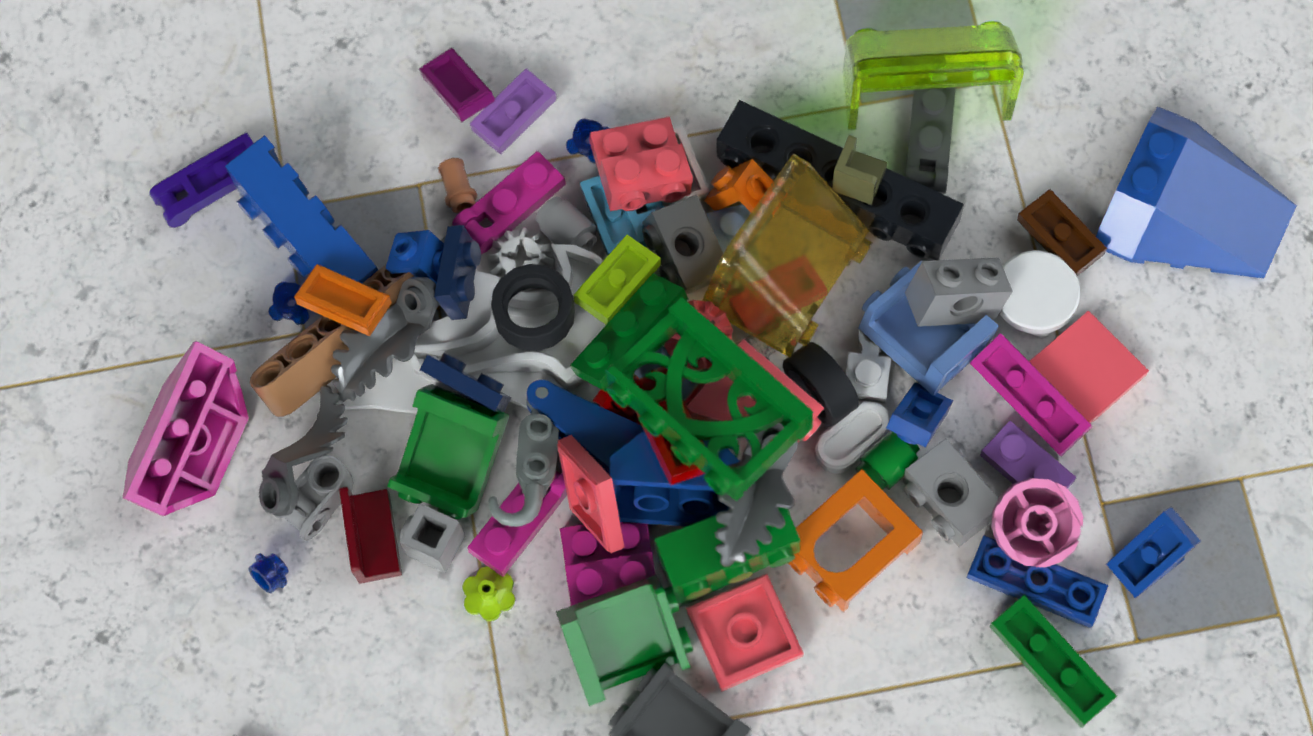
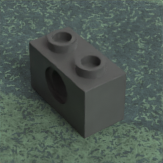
M697 194L651 212L642 222L644 225L642 234L647 247L651 251H655L657 256L661 258L660 276L684 288L686 294L718 282L731 272ZM675 240H682L689 245L691 250L689 257L682 256L677 252Z

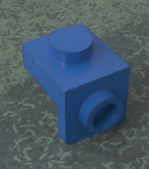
M430 230L397 233L394 237L386 269L392 274L410 272L415 277L430 278L437 284L444 243Z

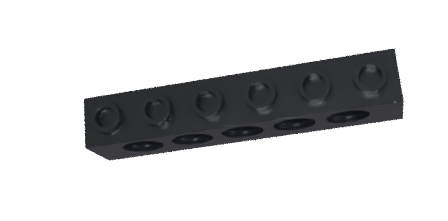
M741 100L738 101L716 139L717 158L726 167L729 166L732 169L753 159L779 187L793 193L800 202L809 206L817 204L830 210L832 215L842 222H855L868 228L869 232L878 239L896 241L906 246L910 253L919 258L928 259L930 257L934 260H940L960 222L964 207L963 203L886 168L875 197L880 198L884 202L881 205L872 206L834 192L827 182L833 180L834 169L843 150L842 147ZM758 145H766L772 150L767 153H758L753 148ZM795 162H802L807 164L809 168L797 171L792 169L790 165ZM914 214L922 221L911 224L904 221L902 216Z

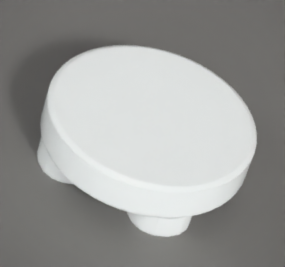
M1027 251L1013 256L1002 266L1013 292L999 314L1009 325L1019 331L1044 338L1069 322L1079 304L1080 283L1076 273L1059 256L1045 251Z

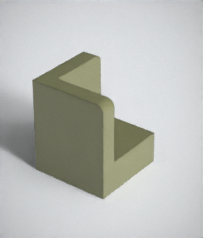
M849 135L834 169L832 191L872 205L886 171L887 162L857 152V138Z

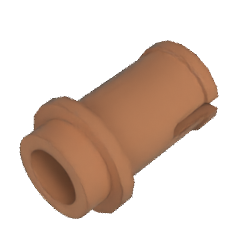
M450 158L441 162L438 171L441 174L447 193L445 204L454 213H460L462 210L470 208L475 204L477 192L470 187L462 159Z

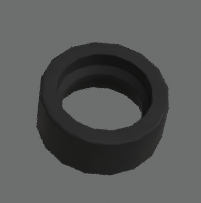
M527 264L513 268L500 278L493 290L491 308L497 330L508 344L521 350L540 351L554 347L567 336L573 326L575 306L569 283L558 271L550 267ZM543 288L552 292L557 297L559 307L556 317L546 325L536 328L521 327L515 324L508 314V305L512 297L526 289Z
M808 342L783 361L782 368L784 374L824 407L817 418L825 425L834 426L858 408L859 399L850 379L834 358L818 344Z

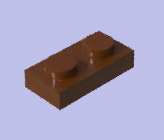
M1051 189L1018 214L1017 221L1047 252L1059 256L1077 276L1105 255L1107 247Z

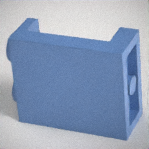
M921 260L911 270L908 267L901 269L890 282L891 287L884 293L877 290L866 300L862 306V310L865 313L858 329L934 396L990 344L999 325L985 315L976 324L918 327L905 291L923 260Z

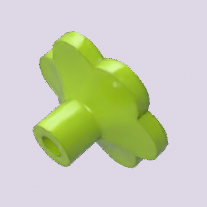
M488 566L480 568L476 576L468 577L463 582L462 589L466 595L464 600L466 611L472 615L480 614L486 621H495L499 618L502 611L512 609L515 604V597L511 592L514 585L512 577L507 573L502 577ZM486 588H490L489 592H484Z

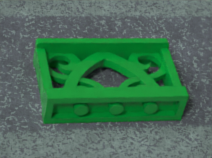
M682 297L669 308V313L614 365L611 364L605 370L608 383L606 390L611 398L623 408L629 405L640 415L638 417L640 423L649 433L655 437H658L660 434L672 444L671 449L680 461L687 466H691L694 463L705 473V481L717 494L724 496L727 493L735 501H738L743 496V493L798 439L801 441L813 429V410ZM678 333L681 336L671 358L656 353L674 334ZM703 357L712 363L711 368L706 372L695 371L686 367L687 363L698 369L697 361ZM657 364L668 369L667 376L657 371L645 375V379H652L656 382L653 390H642L633 381L635 371L643 365ZM727 376L733 382L728 393V410L733 420L699 421L686 418L682 404L683 378L696 383H712ZM743 396H750L756 402L753 407L744 406L747 417L742 416L737 406V401ZM666 399L668 413L657 403ZM778 423L782 424L784 428L762 449L756 433L769 429ZM745 437L752 450L750 460L741 467H728L720 460L718 456L720 451L731 449L737 458L739 455V442L737 439ZM699 440L709 441L707 448Z

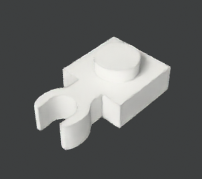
M859 330L858 346L862 354L849 352L846 375L855 388L859 400L886 403L891 358L879 356L882 349L875 343L868 342L864 337L865 334Z

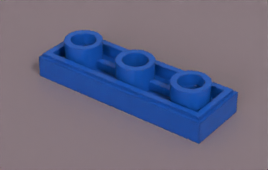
M985 535L982 537L966 577L1017 599L1025 595L1034 606L1090 629L1095 623L1109 586L1057 564L1048 567L1025 566L1009 558L997 545L995 539ZM1031 576H1041L1045 584L1042 586L1035 585L1031 581Z

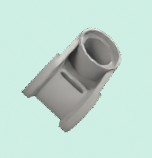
M324 455L311 461L309 466L295 481L299 490V499L294 511L288 516L278 517L274 515L279 519L285 518L300 531V537L305 541L315 537L326 525L334 511L340 506L339 488L348 487L350 491L353 488L351 474L340 460L332 455ZM331 471L339 472V478L334 485L321 487V480L325 474ZM297 509L302 510L306 516L300 514Z

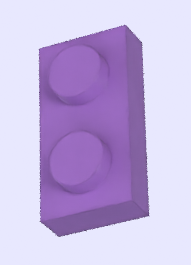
M526 68L495 98L493 103L484 108L470 122L471 130L501 155L557 100L556 93Z
M1011 421L983 448L980 454L985 461L1012 484L1028 478L1049 479L1068 489L1076 479V476Z

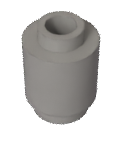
M553 197L537 213L536 221L540 224V231L554 244L577 245L588 251L594 247L597 241L595 237L597 226L569 200Z

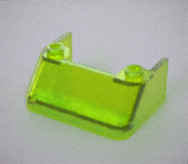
M988 21L975 26L889 31L864 28L856 31L846 41L843 66L848 130L856 129L860 93L985 85H999L1003 121H1011L1024 75L1022 55L1012 30L998 21Z

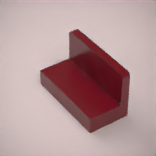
M348 487L339 488L350 568L359 584L402 576L388 489L353 495Z

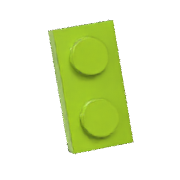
M627 234L574 293V302L607 325L646 280L660 267L661 258Z

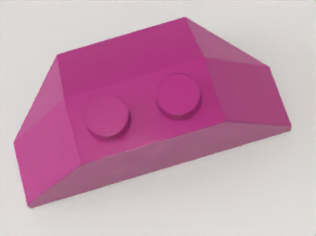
M194 341L164 382L129 458L123 499L160 516H166L215 496L249 419L242 389L235 373L237 370L233 359L198 341Z

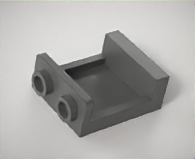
M667 663L659 671L652 668L644 676L637 687V690L641 692L631 706L624 703L609 722V725L613 727L609 733L610 736H751L750 727L738 718L735 721L675 675L673 668Z

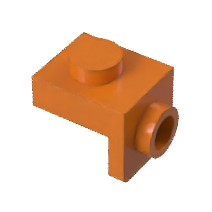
M751 159L732 169L727 166L719 171L712 179L711 184L714 187L704 201L714 211L721 210L740 201L753 216L757 217L766 210L779 191V186Z

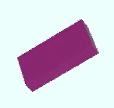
M452 47L418 68L422 78L461 123L495 101L492 91Z

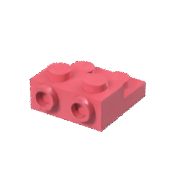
M670 117L590 132L589 142L610 211L620 209L633 211L645 204L659 201L672 203L691 194L693 176L683 145L677 142Z

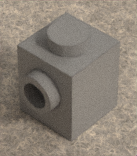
M419 504L415 514L408 517L401 530L400 544L407 556L446 573L465 537V533L458 520Z

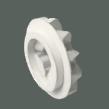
M525 227L513 232L506 230L504 236L497 241L493 240L490 254L487 255L490 273L501 278L513 268H517L515 260L510 259V257L517 256L521 246H524L527 257L532 258V260L524 261L523 266L536 264L545 265L553 269L555 258L551 243L542 236L540 231L535 233L528 231ZM536 288L526 289V290H523V291H521V292L531 291V290H534V289H536Z

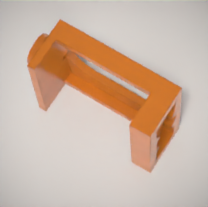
M861 469L796 527L801 540L800 552L794 554L795 559L788 564L799 575H802L804 572L809 575L817 584L814 586L815 592L828 606L832 607L836 604L844 612L848 609L849 602L904 552L906 554L910 553L920 544L923 531ZM858 504L887 535L849 569L836 573L827 571L815 559V543L828 529Z

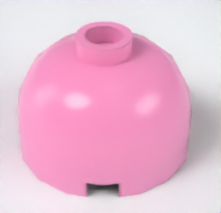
M1028 478L1012 484L999 496L992 511L991 528L997 545L1009 558L1025 566L1048 567L1062 562L1076 549L1079 543L1077 540L1080 536L1081 527H1083V514L1078 500L1065 486L1049 479Z

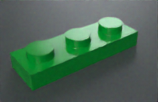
M653 273L570 364L576 376L606 392L608 383L605 370L611 364L614 365L669 313V308L681 297L686 301L689 299L684 288Z
M1025 595L991 623L990 628L1081 729L1116 699L1117 695Z

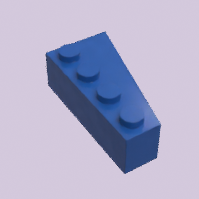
M265 135L225 166L241 196L237 204L252 221L258 217L265 224L266 227L262 231L277 249L283 245L292 254L288 257V260L303 278L311 273L316 264L360 283L365 282L378 271L377 266L344 227L339 225L335 228L332 225L335 223V220L316 195L311 199L307 197L309 191L299 179V175L289 163L283 167L281 166L274 151V145Z

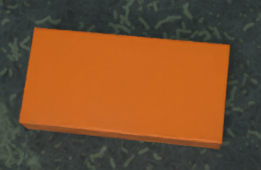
M316 264L294 296L297 305L367 336L372 334L392 304L389 295Z

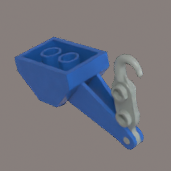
M536 380L528 386L526 406L531 414L522 420L519 427L516 477L525 497L524 507L519 512L506 513L499 507L496 497L492 496L489 498V510L493 517L501 524L516 527L532 522L539 514L542 499L555 478L558 439L560 440L572 435L612 477L620 522L690 526L714 517L719 512L731 509L719 500V494L707 484L704 479L705 474L670 486L641 425L576 396L547 380ZM703 440L707 448L709 441ZM723 449L718 455L720 460L727 466L740 461L729 449Z

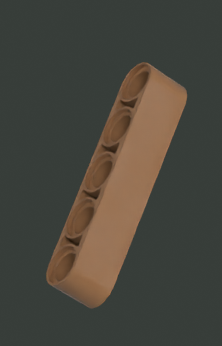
M384 265L362 284L389 295L392 302L390 307H392L397 301L404 281L415 276L410 272L392 274ZM321 316L254 371L250 377L251 387L273 415L283 417L291 414L318 393L321 386H326L336 378L331 372V366L341 363L333 358V351L336 349L349 350L348 346L340 339V334L344 330L354 329Z

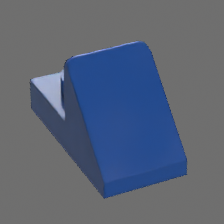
M1170 507L1163 511L1106 565L1136 598L1183 562L1184 556L1197 546L1201 540L1176 511Z

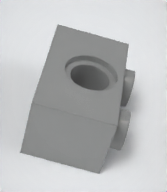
M998 257L922 261L905 294L917 326L920 327L978 323L985 315L995 321L1013 291Z
M947 438L905 470L903 478L905 486L903 490L906 496L916 507L920 508L922 505L933 517L931 520L933 527L946 541L952 539L960 547L992 522V511L998 497ZM942 488H952L958 492L960 500L956 503L944 502L939 497L938 491Z

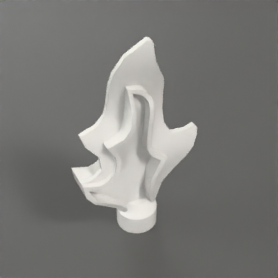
M551 244L555 256L556 270L569 283L574 299V293L604 260L577 245ZM475 271V296L470 301L467 319L451 320L447 316L432 321L430 328L418 336L414 355L409 361L402 362L393 358L392 373L388 377H383L376 372V383L372 389H368L364 383L365 393L361 397L356 394L354 401L348 399L342 402L339 400L337 405L344 404L345 410L376 408L417 414L418 408L412 406L418 389L429 384L473 400L419 370L427 354L441 358L443 352L466 363L464 372L478 379L480 374L484 373L503 383L504 386L501 392L512 397L511 403L526 409L527 388L536 380L550 381L554 385L594 403L592 400L600 391V388L576 376L570 364L606 325L574 302V323L563 340L554 347L540 351L521 350L508 344L499 334L491 308L492 294L500 278L496 275ZM548 290L547 292L520 291L510 300L508 314L515 324L521 327L536 328L546 325L556 317L559 303L557 297ZM703 291L687 294L689 298L687 302L691 300L705 301Z

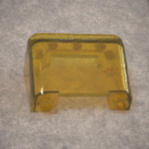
M793 154L726 248L702 301L712 302L720 310L726 312L731 324L790 358L799 343L807 347L819 327V324L814 322L813 319L846 266L849 267L853 260L859 264L863 261L873 243L866 239L870 231L813 166L806 160Z

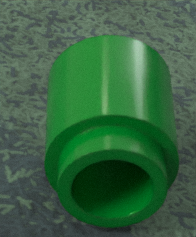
M889 431L860 457L861 463L855 468V471L858 473L862 469L882 490L885 488L890 490L904 477L905 470L919 459L916 453L920 448L917 444L904 442L896 433Z

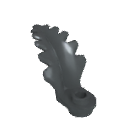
M411 277L404 281L396 303L388 308L370 336L355 330H344L341 332L340 339L348 346L349 350H334L332 356L341 364L331 366V372L338 377L332 383L337 388L340 401L345 402L348 399L354 401L356 394L361 397L365 393L364 383L368 389H372L376 383V372L383 377H388L392 373L393 358L406 362L413 357L418 336L430 328L436 309L440 305L434 297L436 283L427 277Z
M329 385L321 386L320 410L312 428L294 444L272 454L261 472L263 481L259 488V499L262 508L267 513H273L278 517L290 515L294 511L299 499V490L295 483L292 467L332 452L334 447L330 446L345 437V432H336L348 422L347 417L340 418L345 411V405H337L340 398L339 394L333 393Z
M778 423L769 429L756 433L762 449L769 440L773 439L784 428L782 424ZM798 440L743 493V496L738 501H735L727 493L724 496L719 495V500L731 508L728 511L719 512L716 518L717 522L726 525V527L719 528L715 533V537L723 541V543L718 544L715 548L721 554L720 563L722 566L729 567L734 562L744 563L746 561L744 552L757 555L760 550L756 540L766 545L770 544L772 536L765 525L776 528L784 527L785 520L778 507L791 509L795 504V500L782 477L797 450ZM749 443L742 453L741 461L728 465V467L737 468L748 463L752 453Z

